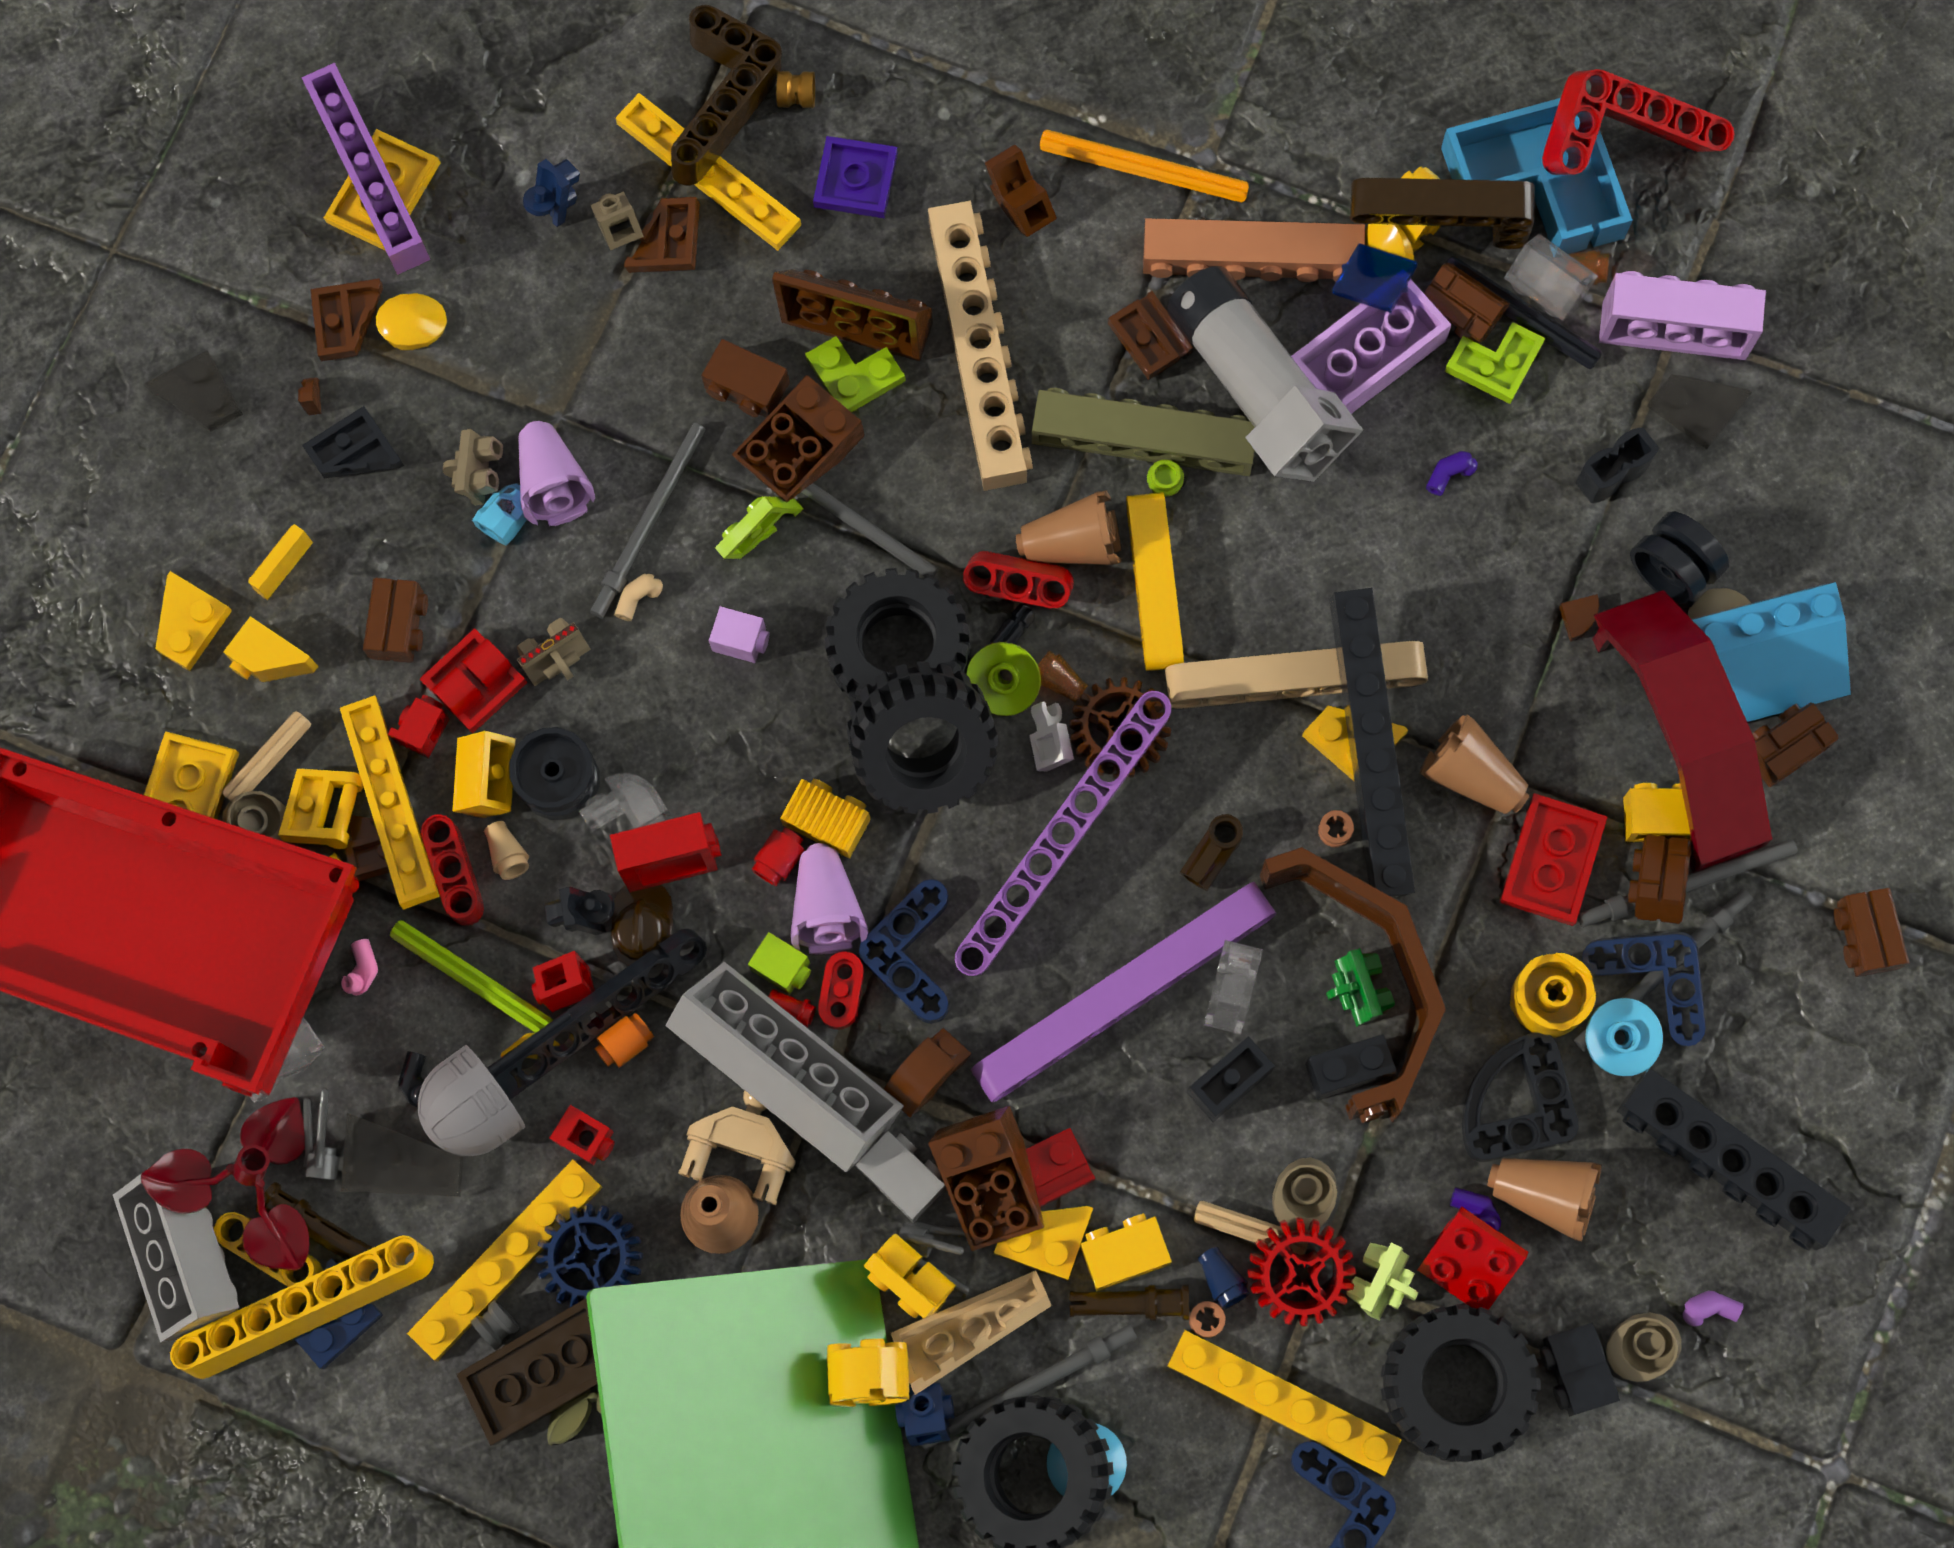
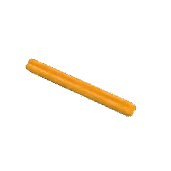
M1044 130L1040 139V149L1045 152L1240 203L1244 202L1247 198L1249 183L1247 181L1051 130Z

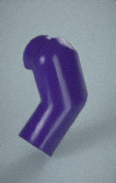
M1457 1187L1454 1188L1450 1202L1451 1207L1460 1209L1462 1206L1497 1231L1500 1229L1501 1218L1488 1196Z

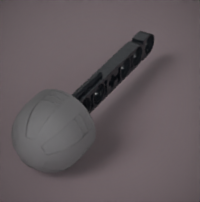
M681 929L659 944L661 949L646 953L487 1068L467 1045L460 1048L439 1063L428 1074L420 1089L418 1115L427 1136L441 1149L460 1156L482 1155L502 1145L525 1128L522 1118L510 1101L512 1098L597 1038L624 1016H627L674 981L678 974L683 976L698 965L706 955V942L694 930ZM689 941H694L695 944L692 951L687 955L680 956L682 946ZM658 963H663L662 972L654 978H649L648 975L651 968ZM626 986H632L631 994L626 999L618 1001L617 995L619 991ZM608 1001L612 1004L610 1008L605 1004ZM595 1012L596 1017L591 1020L590 1015ZM565 1031L569 1032V1037L564 1044L553 1046L557 1035ZM534 1054L538 1055L532 1067L521 1069L522 1062L526 1057ZM512 1070L517 1074V1075L514 1076V1077H513V1075L510 1073V1071H512Z

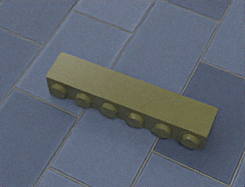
M1049 388L1047 391H1038L1032 425V444L1149 462L1171 460L1182 467L1250 477L1255 450L1245 437L1255 427L1246 416L1233 415L1230 418L1215 416L1214 413L1207 410H1195L1192 413L1179 411L1175 406L1167 404L1152 407L1142 405L1139 401L1133 399H1122L1118 402L1105 400L1099 394L1088 393L1084 396L1069 394L1064 389Z

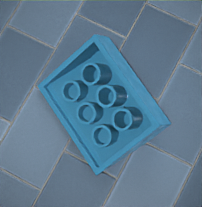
M1836 582L1692 619L1711 639L1747 722L1783 713L1796 703L1802 708L1810 702L1817 704L1851 695L1846 620Z

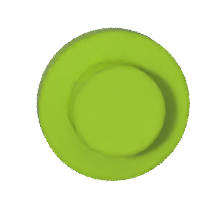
M1160 460L1149 468L1147 483L1154 493L1164 492L1165 497L1172 496L1182 488L1184 473L1176 462Z

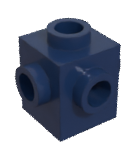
M933 1383L915 1395L910 1385L909 1400L895 1404L898 1426L899 1428L905 1427L906 1437L911 1447L950 1441L948 1419H955L951 1394L945 1395L941 1384Z

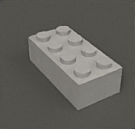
M140 1174L113 1194V1198L160 1343L178 1339L185 1334L227 1316L237 1310L239 1305L236 1288L230 1281L225 1265L224 1251L218 1244L212 1226L213 1219L210 1211L204 1208L195 1213L183 1214L162 1207L146 1192L141 1183Z

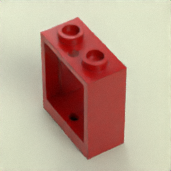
M700 812L610 835L617 870L629 893L716 871L718 867L715 858L722 856L712 823L705 824Z

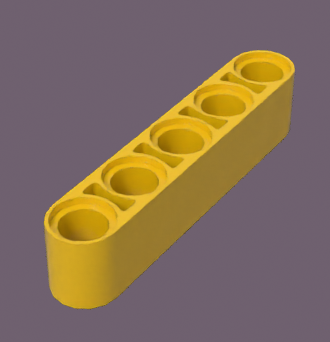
M1164 492L1126 496V506L1146 671L1163 670L1168 666L1184 663Z

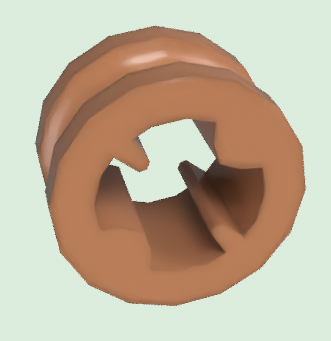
M1333 810L1325 814L1318 827V834L1325 845L1336 848L1348 843L1354 832L1352 818L1347 813L1339 810ZM1336 820L1344 824L1342 831L1345 835L1340 837L1338 833L1336 838L1328 834L1330 827L1327 823L1332 821L1335 824Z
M1204 1301L1192 1309L1189 1316V1324L1196 1335L1202 1338H1212L1222 1331L1226 1317L1223 1309L1218 1304ZM1205 1308L1213 1310V1318L1218 1319L1216 1328L1212 1325L1210 1326L1211 1331L1202 1330V1322L1196 1320L1197 1313L1200 1311L1204 1314Z

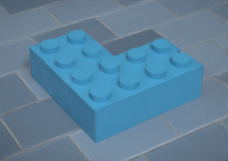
M1561 98L1447 128L1441 150L1452 179L1527 181L1535 185V202L1555 258L1585 250L1590 241L1593 247L1625 239L1633 220L1600 129L1589 163L1581 173L1575 175H1552L1543 166L1542 156ZM1576 115L1574 124L1575 128L1578 130L1580 120L1579 117ZM1566 150L1563 154L1565 166L1568 163V153Z

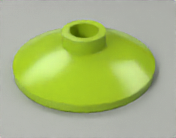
M1006 642L989 644L973 656L967 668L966 675L969 676L971 684H977L981 689L992 714L1011 716L1021 713L1030 707L1038 696L1041 686L1039 667L1034 658L1025 649L1015 644ZM1008 670L1012 674V680L1006 681L1002 679L1000 671Z

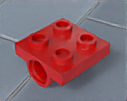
M475 628L420 678L421 682L472 734L527 684L526 679L511 665L508 659Z
M1461 1206L1456 1215L1450 1219L1417 1271L1471 1308L1482 1307L1489 1310L1523 1264L1529 1252Z

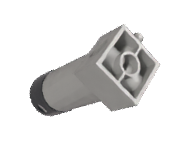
M1211 266L1200 270L1185 280L1173 293L1167 306L1168 315L1191 346L1197 349L1255 427L1245 437L1274 476L1314 482L1363 431L1362 427L1335 392L1316 389L1252 306V301L1226 268Z

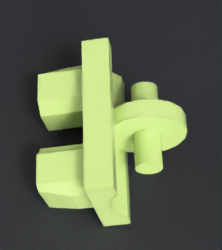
M1375 1243L1369 1244L1363 1256V1263L1378 1271L1372 1283L1355 1276L1351 1281L1354 1284V1289L1347 1290L1346 1295L1360 1305L1368 1316L1379 1321L1387 1304L1395 1309H1399L1404 1297L1416 1300L1418 1292L1409 1286L1415 1273L1404 1268L1410 1256L1402 1251V1247L1390 1243L1389 1248Z

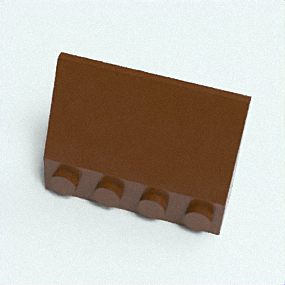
M791 269L774 272L772 281L782 323L831 337L837 336L838 339L877 350L887 347L891 354L916 361L921 360L933 324L932 308L927 307L925 303L916 299L904 301L893 298L890 293L880 289H873L872 291L861 289L853 282L840 279L837 282L825 279L821 274L812 270L800 272Z

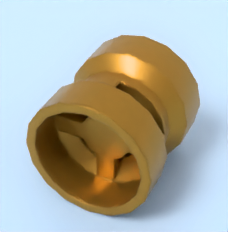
M778 71L776 84L777 106L789 108L792 104H800L803 108H814L815 73L802 72L800 75H792L789 71Z

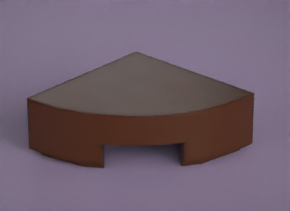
M316 377L303 379L301 381L302 387L298 390L299 403L308 415L321 414L319 379Z
M1598 594L1564 602L1559 606L1570 642L1582 637L1595 622L1593 615L1599 611Z

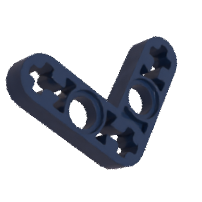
M932 879L918 884L867 935L866 940L860 943L859 948L860 957L864 965L920 1020L931 1024L941 1021L948 1013L947 996L904 951L947 908L949 900L947 889L942 883ZM927 890L930 893L936 890L939 891L938 901L940 903L937 906L929 903L922 910V914L927 916L923 921L914 909L908 907L913 902L918 909L925 901L924 891ZM900 915H909L915 921L913 931L906 935L898 934L893 929L895 919ZM872 943L877 947L882 943L886 945L883 951L891 962L895 956L900 958V960L891 964L886 974L881 972V970L886 968V965L880 958L875 957L872 960L868 958L871 954L868 947ZM901 968L910 969L915 974L914 983L904 989L897 987L893 982V975ZM924 982L927 986L922 989V992L931 1000L936 996L940 998L938 1001L940 1011L935 1013L930 1010L924 1013L922 1011L925 1007L924 1003L917 995L913 1001H910L907 997L916 993L921 983Z
M1684 932L1600 938L1591 941L1583 951L1582 961L1594 975L1663 970L1671 1037L1675 1042L1683 1046L1696 1045L1702 1040L1706 1030L1698 947L1692 936ZM1676 940H1682L1684 947H1690L1691 952L1685 953L1684 966L1686 968L1693 965L1694 972L1681 970L1670 974L1669 967L1677 968L1678 966L1676 955L1669 954L1668 948L1674 947ZM1643 943L1649 947L1651 958L1647 963L1636 964L1629 958V948L1633 944ZM1615 944H1623L1621 957L1625 966H1617L1618 958L1606 960L1605 967H1598L1597 961L1590 960L1589 956L1596 952V947H1603V952L1609 954L1618 951ZM1686 978L1694 984L1695 993L1691 998L1686 1000L1679 999L1673 994L1672 985L1677 979ZM1697 1004L1698 1011L1690 1009V1021L1692 1024H1698L1699 1029L1693 1031L1692 1037H1685L1684 1031H1677L1676 1026L1682 1025L1683 1011L1674 1012L1673 1006L1685 1008Z
M1304 1442L1297 1445L1291 1454L1293 1470L1304 1480L1350 1511V1514L1328 1548H1345L1344 1536L1351 1529H1358L1365 1535V1548H1374L1396 1512V1503L1393 1496L1320 1444ZM1314 1449L1318 1453L1315 1459L1325 1467H1327L1329 1459L1336 1464L1327 1472L1323 1484L1317 1481V1477L1322 1473L1316 1468L1310 1467L1307 1471L1301 1468L1303 1460L1298 1457L1301 1451L1309 1453ZM1340 1471L1349 1473L1354 1480L1353 1491L1345 1496L1337 1494L1332 1488L1333 1476ZM1382 1496L1385 1499L1383 1507L1387 1510L1385 1516L1377 1514L1371 1521V1525L1378 1527L1373 1535L1367 1526L1355 1522L1354 1519L1357 1514L1362 1519H1366L1371 1510L1370 1506L1366 1504L1369 1498L1377 1500Z

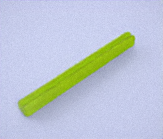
M399 920L392 928L390 936L393 940L533 1032H538L553 1021L551 1017L405 921Z

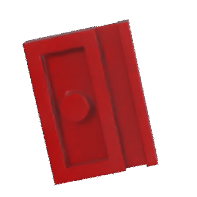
M1071 1128L1026 1149L1040 1207L1095 1180V1176Z

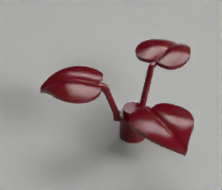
M297 1097L269 1103L252 1113L242 1125L240 1142L243 1148L239 1151L235 1163L227 1165L226 1169L215 1177L210 1178L212 1168L209 1160L203 1154L193 1149L171 1151L163 1155L150 1168L141 1173V1183L155 1202L170 1211L183 1214L195 1213L206 1208L212 1199L210 1185L220 1183L229 1175H233L236 1181L242 1185L255 1186L258 1212L261 1217L250 1220L245 1226L242 1242L246 1253L256 1263L269 1268L296 1271L303 1267L309 1252V1232L306 1222L295 1208L287 1204L277 1205L268 1213L265 1208V1182L263 1180L270 1162L276 1165L290 1163L300 1157L305 1149L304 1120L300 1101Z

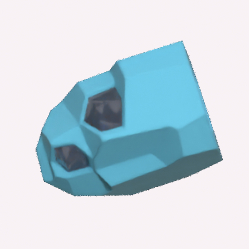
M517 483L507 485L498 492L493 493L484 506L477 511L472 520L475 526L483 533L505 546L517 535L527 521L521 509L520 485Z

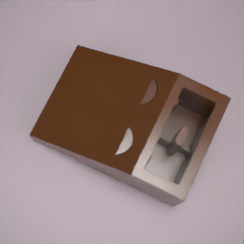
M806 375L734 451L732 456L787 503L840 463L865 434L862 421Z
M1010 1106L941 1128L935 1133L928 1144L971 1251L1044 1228L1025 1143Z

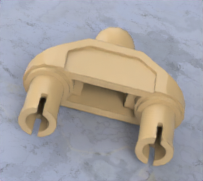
M744 1091L743 1099L747 1106L746 1111L736 1107H729L689 1126L686 1135L690 1143L678 1174L688 1178L691 1175L694 1180L702 1181L712 1148L716 1149L718 1146L761 1160L764 1166L752 1198L762 1202L765 1198L766 1203L776 1205L786 1172L790 1173L796 1161L771 1120L760 1115L767 1108L748 1092Z

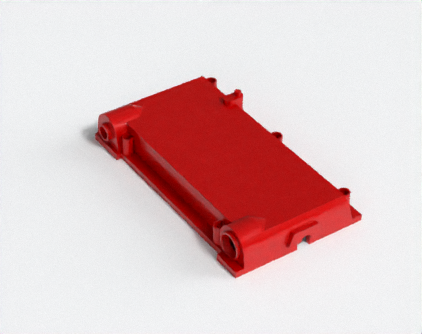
M0 748V992L192 1060L194 1062L190 1070L223 1082V1087L249 1097H252L253 1093L269 1096L354 902L352 894L359 888V880L354 876L357 868L352 864Z

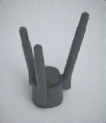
M323 1088L319 1103L316 1146L313 1143L311 1100L306 1098L303 1101L305 1142L303 1167H306L305 1177L336 1180L338 1171L346 1172L347 1160L360 1131L364 1115H357L340 1156L337 1157L336 1148L325 1147L329 1091Z
M920 1221L916 1225L905 1222L899 1233V1236L926 1258L929 1257L932 1248L958 1255L964 1253L962 1247L935 1240V1235H933L965 1236L962 1227L930 1225ZM921 1259L917 1267L922 1268L927 1262ZM938 1269L956 1285L955 1289L963 1294L969 1292V1288Z

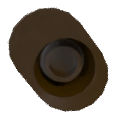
M662 885L630 893L626 886L621 888L614 900L615 910L612 915L611 940L614 953L625 965L630 966L649 951L661 949L659 944L673 935V905L671 896Z

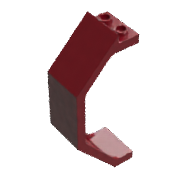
M1664 590L1594 614L1593 616L1599 629L1592 640L1598 653L1605 651L1611 643L1635 670L1675 760L1693 843V853L1690 856L1689 865L1692 873L1764 848L1772 840L1755 739L1711 639Z

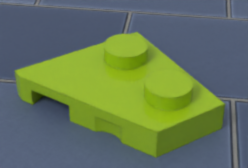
M759 497L747 507L746 511L748 514L740 522L730 525L723 532L722 537L724 539L715 549L724 559H741L760 542L766 540L777 531L774 524L782 515L789 513L797 516L804 508L795 498L786 503L780 497Z

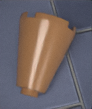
M1107 490L1098 491L1021 527V534H1016L1019 555H1026L1029 561L1043 563L1097 565L1121 563V558L1114 554V552L1121 551V542L1115 511H1107L1105 502L1111 501Z
M1468 714L1459 717L1438 740L1441 744L1435 751V754L1430 751L1421 766L1420 774L1426 777V779L1503 814H1507L1511 810L1515 813L1518 812L1529 798V794L1526 793L1528 783L1475 719Z
M1503 1158L1500 1165H1492L1487 1186L1494 1188L1493 1196L1562 1234L1582 1242L1596 1199L1594 1184H1599L1602 1164L1594 1162Z
M727 1175L709 1176L697 1182L688 1191L681 1206V1224L688 1239L696 1247L709 1253L718 1254L732 1252L744 1245L752 1238L758 1225L759 1208L756 1199L752 1198V1191L739 1179ZM717 1204V1208L709 1213L711 1207Z

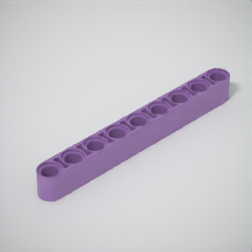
M1150 691L1140 697L960 944L955 953V963L962 973L968 976H977L983 974L989 968L1165 726L1171 714V703L1164 693ZM1150 700H1157L1163 704L1165 713L1161 718L1151 720L1144 715V704ZM1125 732H1137L1142 738L1141 747L1134 751L1124 749L1120 743V738ZM1113 762L1119 767L1120 774L1115 781L1105 782L1100 779L1097 770L1102 763ZM1082 793L1093 794L1097 799V806L1090 813H1082L1075 806L1076 798ZM1068 824L1074 829L1075 836L1070 843L1063 845L1055 842L1052 832L1057 825ZM1039 854L1048 856L1052 861L1050 872L1043 876H1037L1030 870L1032 858ZM1016 885L1025 887L1029 892L1028 902L1021 907L1010 905L1007 899L1009 890ZM994 916L1003 918L1006 923L1004 935L997 939L990 938L985 932L986 921ZM971 947L978 948L984 956L982 965L975 970L967 969L962 962L963 953Z
M1255 882L1247 884L982 1059L970 1071L992 1103L1002 1099L1267 923L1277 913Z

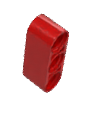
M989 551L975 553L970 558L963 573V581L972 592L1046 608L1062 607L1068 601L1074 586V578L1071 572L1064 567ZM973 567H986L990 571L991 577L987 579L978 577ZM1013 573L1022 574L1027 579L1028 584L1024 586L1015 585L1011 581L1010 575ZM1049 581L1060 582L1065 591L1059 594L1053 593L1047 588L1046 583Z
M441 814L432 815L423 823L421 837L446 913L458 924L464 926L473 925L483 916L484 903L459 828L447 816ZM445 827L450 828L449 837L445 841L440 843L434 842L433 838L437 830ZM461 863L458 875L453 878L445 877L444 872L449 864ZM472 898L471 908L467 912L456 913L455 907L460 899Z

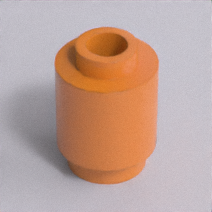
M634 1013L629 1018L624 1016L596 1038L599 1045L594 1049L607 1067L614 1063L620 1068L647 1048V1042L654 1038V1036L640 1016Z

